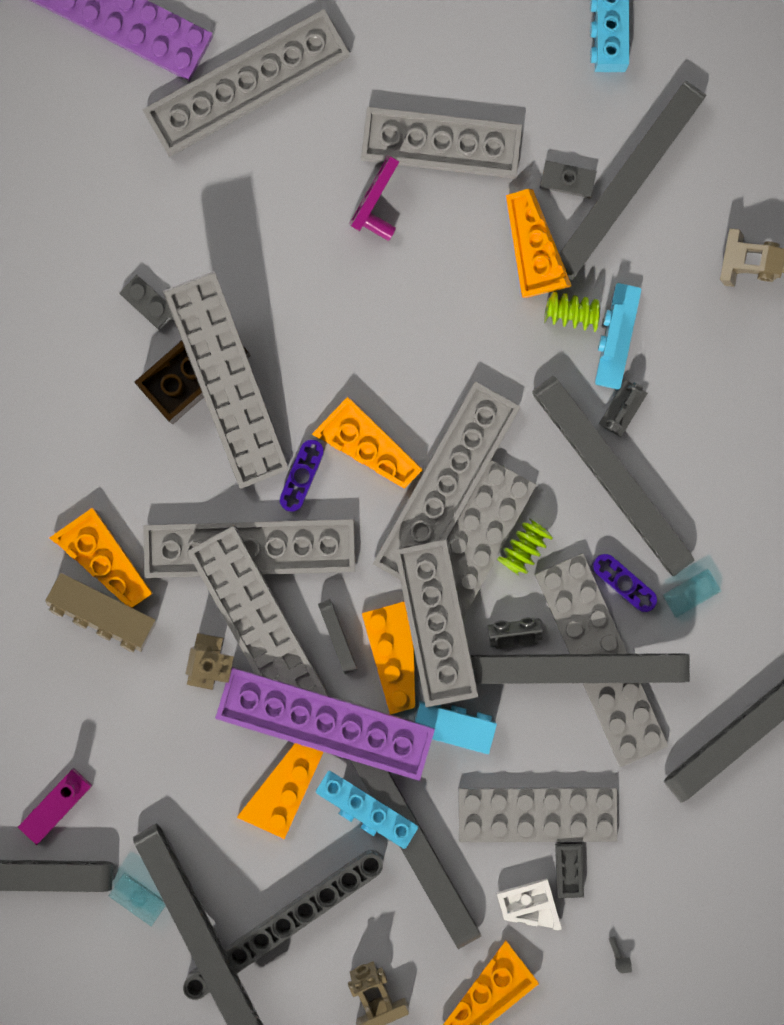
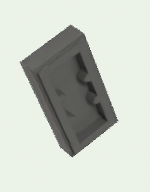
M545 161L540 188L591 198L597 171Z
M556 843L557 898L584 897L582 843Z

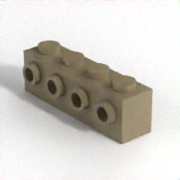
M63 573L59 574L45 600L47 606L50 607L48 610L60 617H63L65 614L73 618L72 622L84 629L90 626L97 630L96 634L108 641L114 638L121 642L120 646L133 653L135 649L142 652L156 625L155 619Z

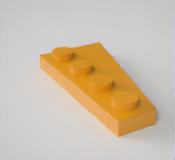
M525 189L506 195L522 298H530L572 287L534 190Z
M347 397L312 433L313 436L327 442L332 447L354 458V460L368 466L404 489L423 470L350 397Z
M94 508L89 509L49 537L125 605L134 608L153 594Z
M405 601L362 613L390 715L415 708L414 647Z
M294 743L237 818L285 839L323 755V751Z
M505 940L443 1025H489L539 984V981L507 940Z

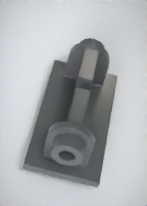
M625 380L599 422V425L622 437L648 393L642 390L643 387L638 383L634 382L632 384Z
M526 617L520 621H497L494 624L487 625L490 635V647H495L496 649L514 647L513 638L517 637L519 646L538 644V641H543V629L539 618Z

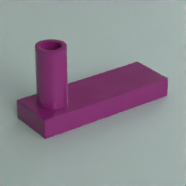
M387 155L350 220L349 225L358 231L365 227L387 241L392 238L396 227L372 214L371 211L398 166L399 161Z
M71 769L18 828L34 844L38 845L88 792L92 785L76 769Z

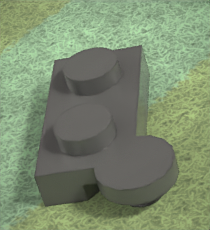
M138 275L119 293L158 330L166 323L168 318L174 320L168 303Z

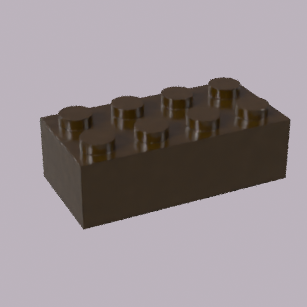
M182 340L134 381L138 388L171 424L177 422L204 398ZM243 346L246 357L248 359L249 357H251V355Z

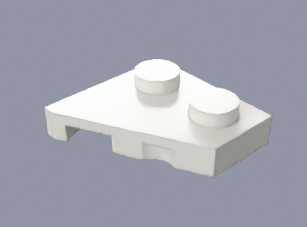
M547 878L496 892L504 920L516 923L523 922L532 926L553 928V930H562Z

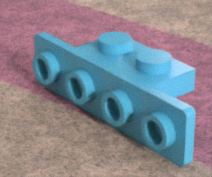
M621 283L615 285L611 308L606 310L603 325L607 326L605 336L601 335L598 344V351H601L595 385L617 390L621 388L641 295V288Z
M332 771L326 773L316 789V794L341 809L338 813L350 822L356 818L363 823L361 829L372 836L378 832L403 849L408 846L418 829L417 825Z

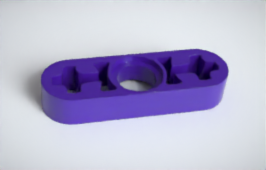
M307 440L302 444L280 495L281 506L289 512L298 511L303 506L324 456V449L316 440ZM312 445H316V450L319 452L318 457L313 456L310 464H315L314 469H311L306 464H299L300 459L306 462L308 453L305 452L306 447L311 448ZM304 468L308 470L310 477L306 483L301 484L296 482L294 475L298 469ZM292 482L299 488H305L303 493L298 491L296 494V499L299 500V503L288 507L285 497L286 495L291 496L294 488H289L290 483Z
M601 554L595 557L592 562L594 573L635 609L649 612L655 608L657 604L656 594L619 561L609 554ZM608 559L610 561L608 566L613 571H616L617 567L621 569L620 572L614 575L612 582L608 579L612 574L606 570L599 571L601 566L598 562L600 560L606 561ZM622 575L630 577L632 581L631 587L626 591L621 590L617 585V581ZM637 584L641 587L637 590L641 595H650L648 598L649 606H640L641 600L636 595H633L632 598L628 597L629 594L635 591Z

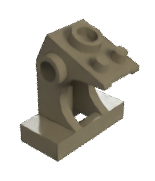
M729 228L720 281L724 286L735 287L737 274L740 273L758 274L757 279L766 282H773L775 279L781 278L782 273H784V249L779 248V243L764 242V245L743 243L744 235L741 230ZM747 253L762 254L760 266L745 264Z
M197 633L195 646L190 648L185 673L188 675L187 685L213 690L215 681L229 683L234 656L221 654L224 638Z
M374 961L359 965L356 969L349 971L351 981L348 982L350 992L353 997L359 996L366 1015L356 1019V1025H386L409 1015V1006L405 997L392 1003L385 983L388 982L382 967L377 969ZM378 987L382 996L369 1001L365 991Z

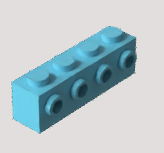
M590 0V12H594V21L590 23V38H594V47L590 49V63H594L595 72H626L629 66V0Z

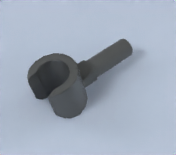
M615 936L608 938L614 952L617 971L620 973H631V959L622 958Z

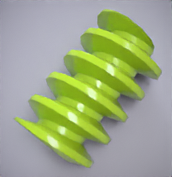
M553 291L547 300L544 323L548 317H551L552 324L556 325L560 318L562 319L563 327H566L569 320H571L574 329L582 322L583 330L586 331L588 326L592 324L593 331L596 332L601 309L599 300L593 299L589 305L588 297H583L579 303L578 296L573 295L569 301L566 293H563L558 300L557 292Z
M530 518L529 520L532 524L525 522L522 524L526 532L517 531L515 533L520 541L510 540L513 550L508 548L503 550L507 558L500 556L497 558L501 564L518 576L519 572L528 573L525 563L535 564L531 555L541 556L537 547H547L543 539H553L552 535L545 528Z

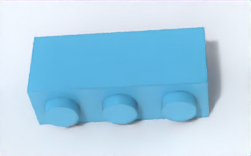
M419 701L414 720L416 723L435 728L433 740L488 755L497 726L496 721H492V716L489 714L477 712L476 716L466 713V708L452 705L451 709L441 707V704L426 707L423 701Z

